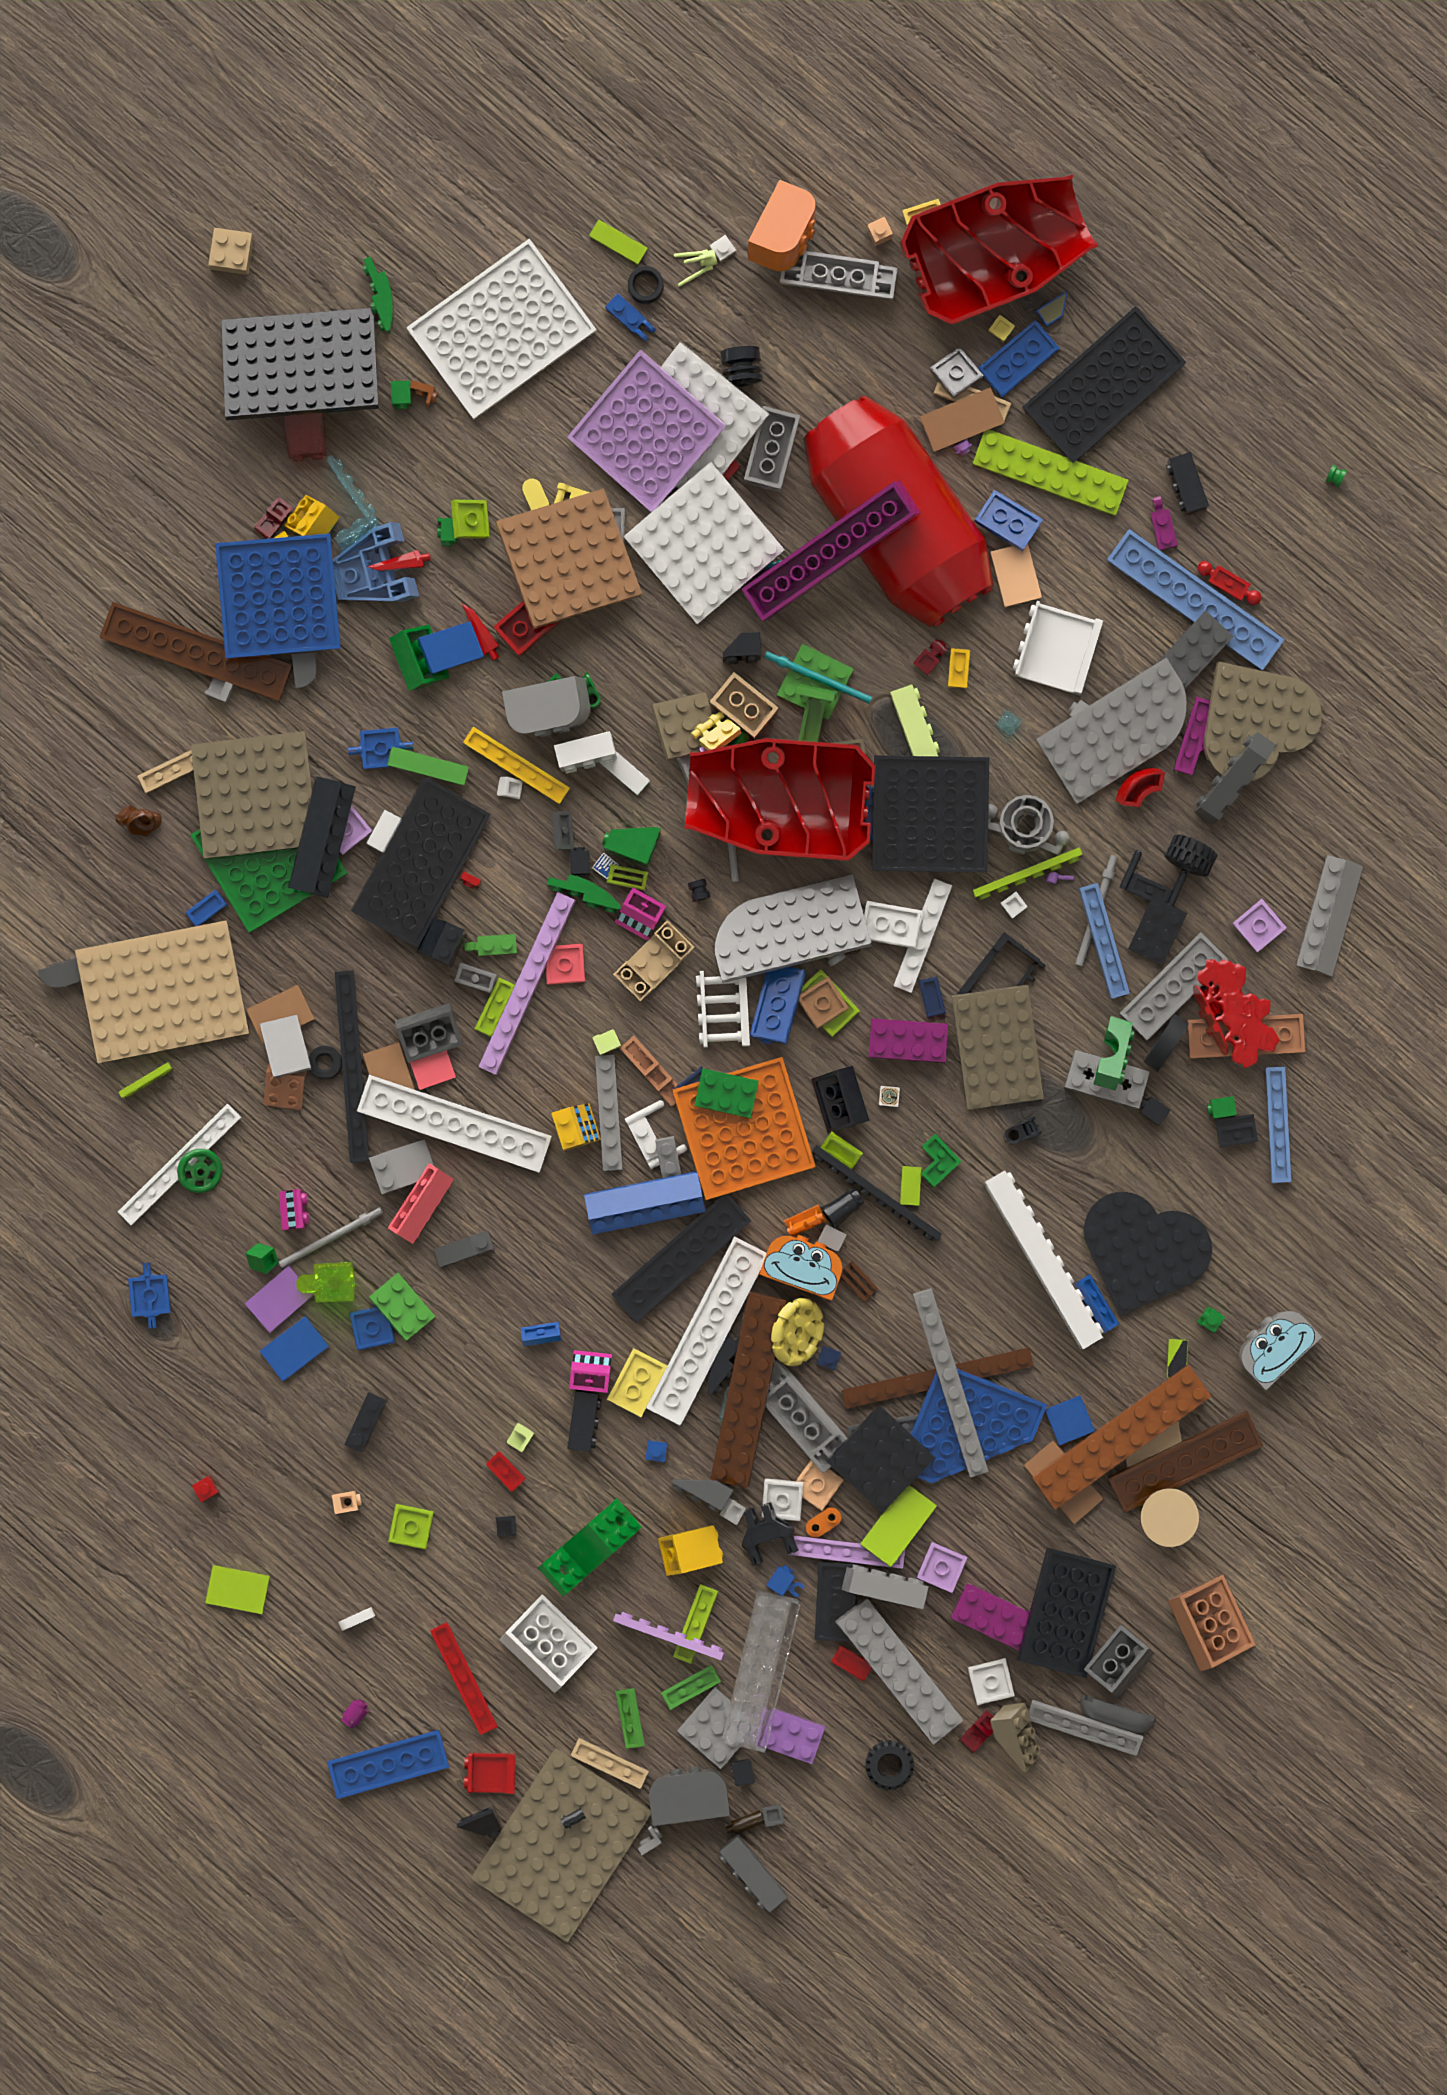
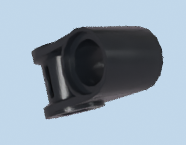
M1035 1116L1005 1130L1003 1134L1004 1141L1007 1144L1013 1145L1042 1134L1034 1121L1036 1119ZM1013 1130L1017 1133L1016 1141H1011L1008 1138L1009 1131Z

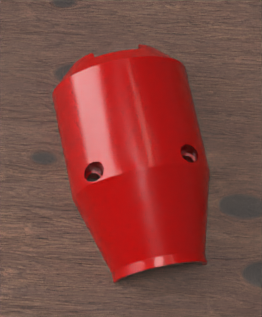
M1073 174L1066 177L998 182L911 216L900 241L903 258L911 259L909 260L910 267L916 273L917 278L915 280L918 288L922 289L921 292L917 293V296L924 310L928 314L950 324L960 322L1038 291L1088 251L1098 247L1080 212L1073 189ZM996 198V206L992 209L990 201ZM1019 271L1023 272L1022 281L1016 279V274Z
M770 738L703 752H690L685 829L695 830L756 854L849 861L870 840L871 823L863 821V819H867L868 806H864L865 799L869 800V787H866V785H874L875 765L858 745ZM772 752L779 756L776 763L768 761L767 757ZM766 829L771 830L773 833V837L769 840L762 837V832Z

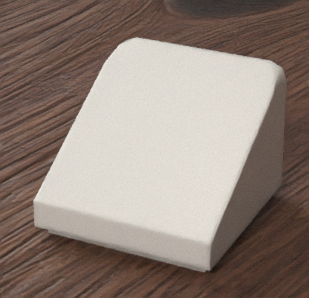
M500 777L497 795L520 799L523 781L510 777Z

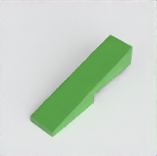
M391 747L387 762L388 766L460 786L465 784L469 769L468 766L396 747Z

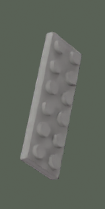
M1200 932L1119 1014L1126 1021L1133 1022L1132 1027L1147 1041L1194 994L1193 986L1196 985L1199 988L1202 986L1198 982L1197 975L1199 971L1206 967V960L1215 959L1219 962L1223 959L1228 960V958Z

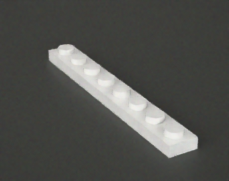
M227 1104L118 1213L130 1225H133L178 1181V1164L186 1153L194 1149L209 1150L242 1117ZM194 1157L189 1161V1163L192 1166L198 1160L196 1157Z

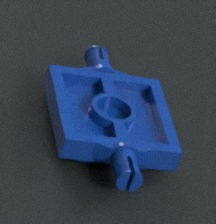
M398 727L360 731L361 741L359 747H348V751H350L348 752L349 756L361 755L364 770L392 767L387 765L391 747L414 750V746H411L413 741L401 742Z
M142 1263L144 1275L137 1278H128L132 1317H148V1329L152 1328V1325L153 1328H157L155 1316L171 1313L167 1274H151V1263H147V1267L146 1263Z

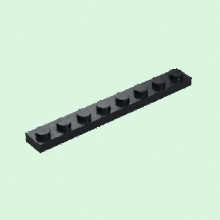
M818 1145L814 1147L812 1152L816 1160L821 1163L826 1161L830 1164L829 1169L836 1174L839 1172L846 1176L844 1179L853 1186L857 1183L862 1187L860 1191L867 1196L871 1194L877 1198L876 1202L884 1208L888 1205L893 1209L891 1213L900 1219L903 1216L909 1220L907 1224L915 1230L919 1227L924 1231L923 1235L929 1240L933 1241V1239L938 1240L942 1233Z

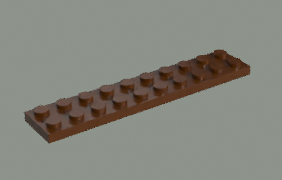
M115 602L111 604L99 637L100 639L222 682L231 683L239 688L279 702L293 667L291 664L265 655L226 659L223 640Z
M749 1292L710 1480L749 1488L776 1359L772 1349V1328L778 1320L777 1315L787 1305L788 1300Z

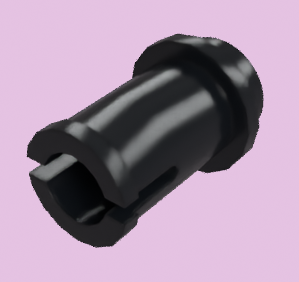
M579 1808L567 1816L563 1815V1818L560 1820L565 1829H571V1826L586 1819L582 1809Z

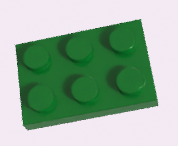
M702 1068L694 1106L750 1119L759 1081Z

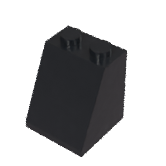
M434 918L416 953L452 968L467 932L465 929L447 921Z

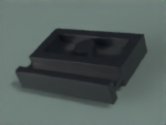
M1254 1114L1215 1120L1219 1147L1258 1142Z

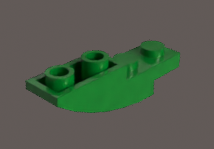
M371 257L363 259L365 265L362 268L366 277L370 275L373 281L369 283L373 293H378L371 297L373 302L370 305L374 314L378 313L380 320L377 322L381 331L385 330L387 335L391 334L394 317V304L390 284L385 271L377 273Z
M571 874L568 876V881L548 878L547 886L551 887V891L561 893L562 890L569 891V895L580 897V894H583L582 901L586 903V907L597 909V906L605 908L604 911L610 913L621 910V906L610 894L588 880Z

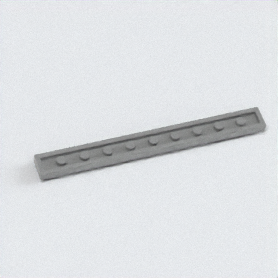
M930 1288L914 1293L913 1297L969 1476L973 1477L986 1473L988 1468L933 1291Z

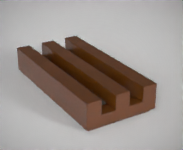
M853 1261L842 1270L841 1277L864 1302L878 1290L877 1286ZM851 1266L873 1288L871 1291L849 1269ZM846 1271L867 1293L866 1296L844 1275Z

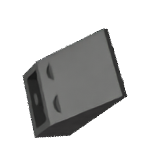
M672 1479L671 1481L674 1484L673 1488L682 1493L686 1490L691 1493L690 1497L698 1502L702 1499L708 1503L707 1507L715 1512L718 1509L722 1511L733 1492L732 1488L717 1480Z

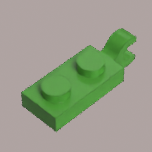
M516 934L478 936V942L464 943L465 951H478L479 956L517 954Z

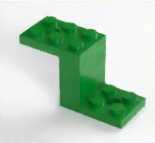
M616 1498L544 1561L538 1569L564 1597L639 1531L642 1526Z

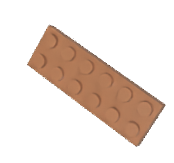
M1303 1014L1265 1016L1262 1019L1263 1024L1273 1027L1279 1037V1043L1276 1045L1274 1052H1265L1259 1049L1258 1055L1305 1053ZM1205 1019L1187 1020L1189 1023V1059L1232 1056L1233 1044L1228 1041L1226 1042L1228 1054L1224 1055L1218 1048L1213 1035H1208L1206 1029L1209 1027ZM1220 1021L1218 1025L1225 1037L1230 1030ZM1234 1037L1233 1040L1237 1041L1239 1037Z

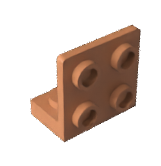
M269 1063L266 1071L264 1105L301 1110L307 1071L274 1079Z

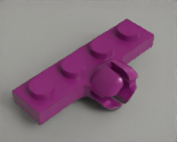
M1199 697L1195 699L1174 771L1193 775L1198 755L1201 751H1204V735L1210 705L1209 700Z

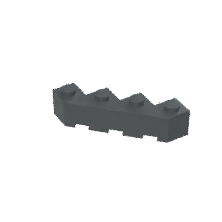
M1256 732L1245 739L1243 742L1245 747L1242 752L1236 756L1233 755L1227 762L1229 767L1226 772L1221 776L1217 775L1211 783L1213 787L1210 792L1204 796L1201 795L1195 803L1197 807L1194 812L1212 825L1221 819L1224 815V810L1233 804L1240 795L1241 789L1249 784L1256 775L1257 769L1265 764L1276 744L1260 733Z

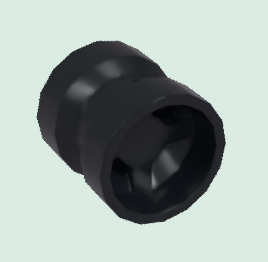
M706 879L688 883L689 890L692 891V902L702 901L711 897L709 891L705 888L707 886Z

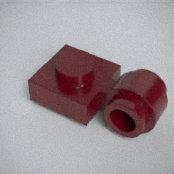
M935 639L929 647L932 649L931 652L924 649L913 664L928 676L940 662L935 656L939 655L942 657L948 650L947 644L942 640Z

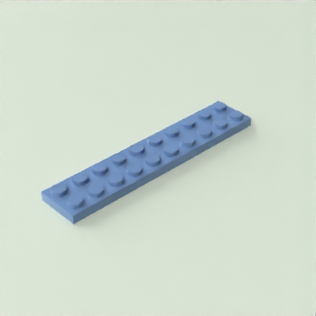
M1130 529L1106 560L1193 623L1206 610L1234 636L1225 646L1261 671L1285 640Z

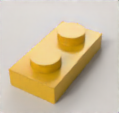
M951 648L948 687L967 689L970 650Z

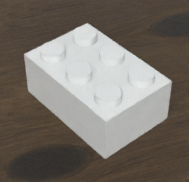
M610 731L554 745L559 768L562 772L565 771L566 774L576 772L579 767H584V769L595 767V763L600 761L603 764L611 763L617 757Z

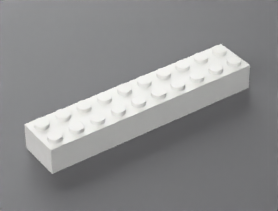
M1003 1171L983 1184L1079 1348L1084 1349L1103 1338L1101 1334L1104 1331L1098 1322L1094 1323L1092 1320L1093 1312L1089 1306H1084L1081 1301L1084 1299L1079 1289H1074L1072 1285L1074 1283L1073 1278L1069 1272H1064L1062 1268L1064 1263L1060 1256L1054 1255L1052 1250L1055 1248L1050 1239L1046 1240L1042 1233L1045 1231L1040 1222L1036 1223L1033 1216L1035 1214L1030 1206L1026 1207L1023 1200L1025 1197L1020 1189L1016 1190L1013 1183H1015L1012 1174Z

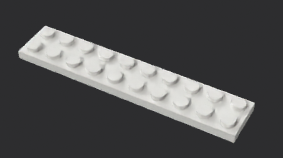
M372 1075L368 1077L357 1112L536 1172H540L552 1137Z
M734 1236L646 1407L647 1409L681 1425L761 1270L766 1252Z

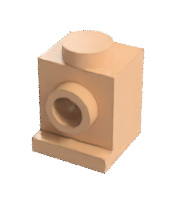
M356 1491L332 1495L335 1514L359 1510L358 1506L362 1505L361 1496L356 1494ZM346 1498L351 1499L349 1506L344 1503Z

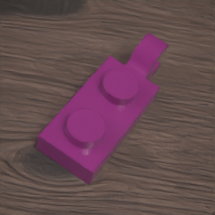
M1161 496L1153 498L1152 502L1155 512L1150 513L1158 550L1177 547L1178 544L1169 509L1163 510Z

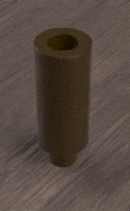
M759 1810L731 1821L732 1824L726 1826L728 1834L732 1832L738 1834L764 1824L761 1811Z

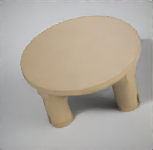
M1162 1489L1153 1493L1145 1501L1141 1511V1524L1145 1534L1156 1544L1165 1547H1175L1187 1542L1196 1532L1199 1523V1513L1195 1502L1189 1495L1177 1489Z

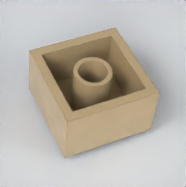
M214 228L208 264L210 269L248 275L254 241L252 233Z

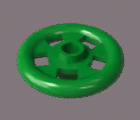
M207 1149L189 1151L181 1158L177 1168L180 1184L186 1190L193 1193H205L212 1190L219 1183L223 1172L219 1157ZM196 1157L198 1162L191 1166L189 1161ZM206 1157L212 1161L209 1166L203 1162ZM199 1169L204 1170L202 1174H197V1171ZM190 1170L192 1177L186 1179L185 1172ZM210 1170L215 1172L212 1179L207 1178ZM203 1180V1185L196 1186L195 1181Z

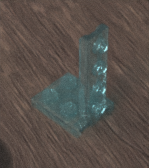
M330 455L327 458L329 466L365 516L363 519H357L352 524L353 526L347 530L343 529L337 533V537L334 539L343 552L371 529L380 526L374 516L376 511L370 503L366 505L364 502L365 496L360 488L356 490L352 485L355 481L351 475L343 472L344 465L340 459L337 458L335 460Z

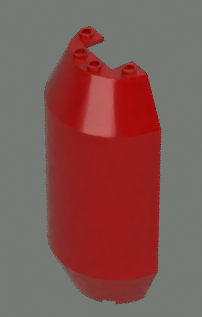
M862 396L827 416L817 424V427L810 430L804 436L811 485L836 522L895 481H901L920 510L921 514L860 556L892 605L929 627L933 625L937 627L945 622L944 618L949 612L954 614L962 608L961 604L964 602L970 603L981 593L984 596L993 590V579L985 537L906 420L869 397Z

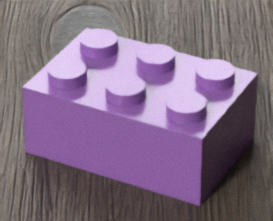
M770 1707L757 1745L812 1764L825 1726Z

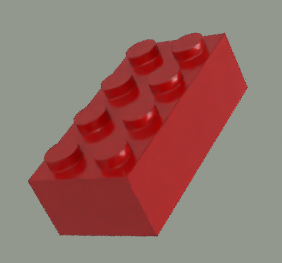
M522 601L493 628L512 651L521 658L563 620L533 629L525 604Z

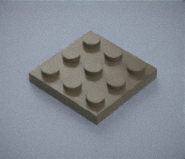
M706 692L651 705L666 761L688 756L690 752H701L700 747L702 746L699 740L702 737L699 736L694 739L691 736V732L699 724H704L708 721V717L712 715ZM712 726V727L709 728L707 731L710 732V731H712L715 727Z

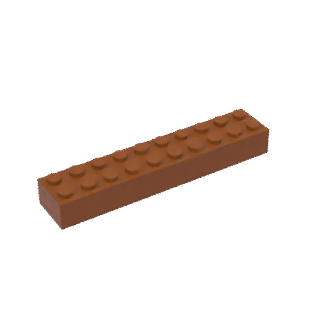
M1186 1365L1032 1476L1031 1479L1052 1508L1057 1509L1212 1396L1192 1368Z

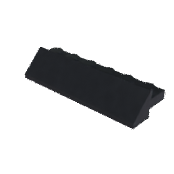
M316 776L288 888L325 898L329 897L356 786Z

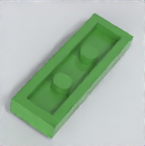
M711 1664L664 1690L661 1694L671 1710L720 1683L721 1680Z
M634 1688L616 1691L626 1748L645 1746Z

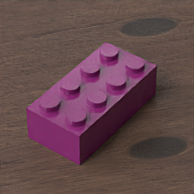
M871 1018L868 1058L945 1063L948 1024Z
M966 1582L950 1618L1019 1650L1029 1611Z

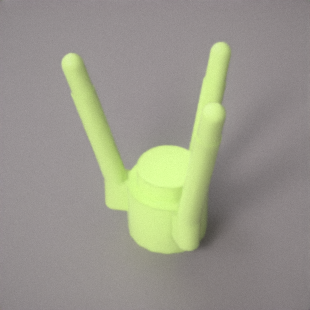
M714 250L674 254V257L699 256L684 260V264L700 261L701 266H705V268L678 283L679 287L701 274L713 270V265L717 264Z

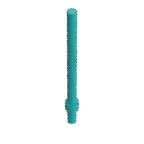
M766 652L764 658L777 663V666L783 669L786 667L870 704L871 696L793 663L787 657H780L771 652Z

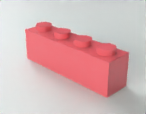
M429 1163L388 1229L413 1244L419 1237L425 1224L430 1220L432 1213L440 1204L441 1199L450 1188L454 1179Z

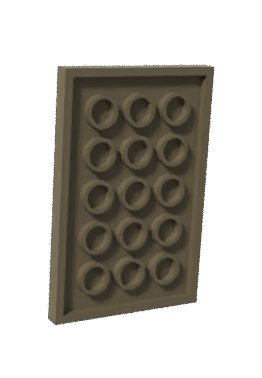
M1022 985L952 995L967 1110L1044 1099L1029 986Z

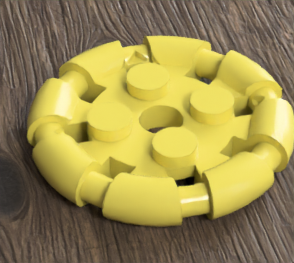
M798 1298L793 1303L789 1302L782 1308L777 1315L778 1320L774 1323L771 1334L772 1349L776 1358L788 1366H798L802 1364V1361H808L818 1348L816 1346L822 1340L824 1323L821 1320L823 1314L819 1306L810 1299Z

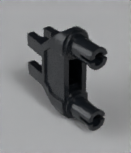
M772 1502L761 1506L765 1520L760 1522L754 1507L744 1511L748 1529L742 1542V1548L747 1550L752 1566L763 1562L758 1545L769 1540L782 1538L787 1555L799 1551L793 1536L795 1532L794 1527L776 1516Z

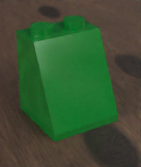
M661 828L611 829L609 834L605 833L602 844L606 852L648 868L661 834Z

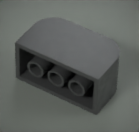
M700 1766L689 1767V1771L684 1772L681 1769H672L669 1774L657 1777L651 1785L649 1802L653 1826L730 1816L726 1782L724 1777L716 1770L701 1769Z

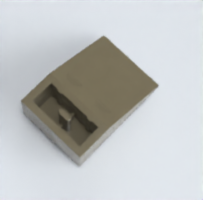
M1025 1703L1004 1705L990 1720L995 1739L1021 1770L1027 1772L1040 1757V1747L1035 1739V1729L1031 1725L1030 1712Z

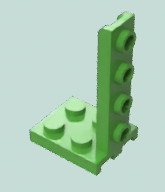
M800 684L797 686L796 694H799L801 699H806L807 701L798 741L818 742L825 706L837 699L838 691Z

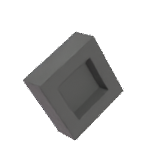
M781 1803L762 1807L766 1827L785 1823Z

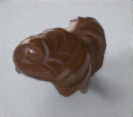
M126 806L119 812V815L115 814L116 822L121 826H127L129 833L132 835L148 836L159 828L162 822L160 814L146 809L137 810L134 806Z

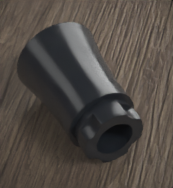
M853 1188L820 1208L829 1223L837 1229L844 1220L864 1204V1201Z

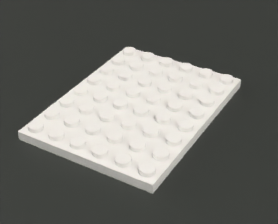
M530 239L406 327L473 420L597 331Z

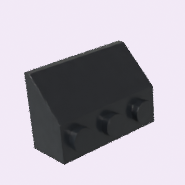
M853 1066L838 1069L811 1079L828 1134L831 1131L836 1132L870 1121Z

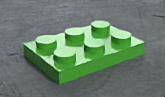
M399 1273L368 1297L405 1342L435 1318V1315Z

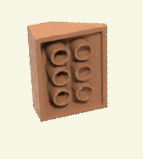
M1220 1575L1168 1600L1200 1671L1213 1668L1256 1645L1224 1575Z

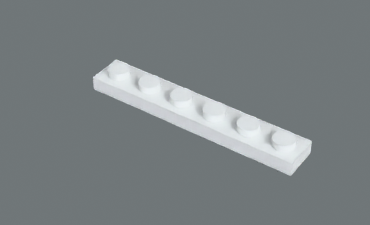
M934 879L922 910L923 917L916 949H907L894 987L912 992L952 885Z

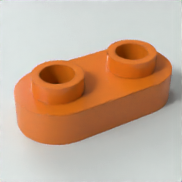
M833 1507L825 1509L807 1522V1533L811 1537H820L840 1523L841 1513ZM834 1514L835 1520L830 1521L828 1515ZM812 1525H819V1530L813 1531Z

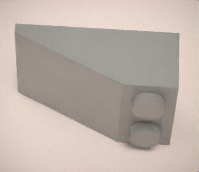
M425 1139L369 1158L382 1195L417 1183L427 1165L430 1163L434 1166Z

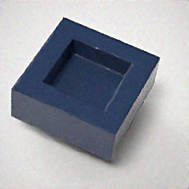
M823 1346L816 1364L835 1371L841 1352Z

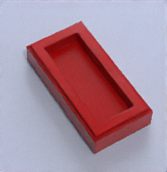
M840 1645L831 1660L832 1663L863 1682L872 1669L865 1659Z

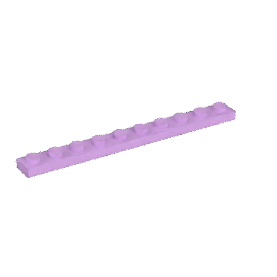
M557 892L479 1064L480 1068L493 1074H498L576 900Z

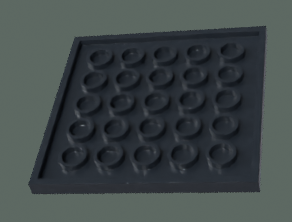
M874 755L872 871L987 873L990 757Z

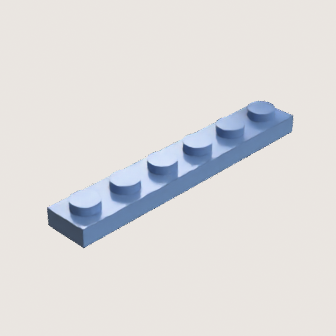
M1094 883L1078 888L1110 999L1129 994L1099 885Z
M1285 1067L1265 1068L1271 1183L1291 1182Z

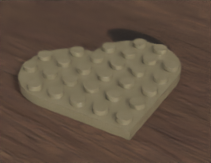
M1217 662L1204 735V752L1207 761L1209 760L1215 769L1214 771L1221 776L1229 767L1227 765L1229 759L1233 755L1236 756L1242 752L1245 747L1243 745L1245 739L1249 735L1252 736L1258 732L1276 744L1268 760L1257 769L1256 775L1251 781L1263 777L1272 769L1279 753L1298 751L1310 744L1316 737L1322 721L1321 706L1316 694L1307 684L1293 677Z

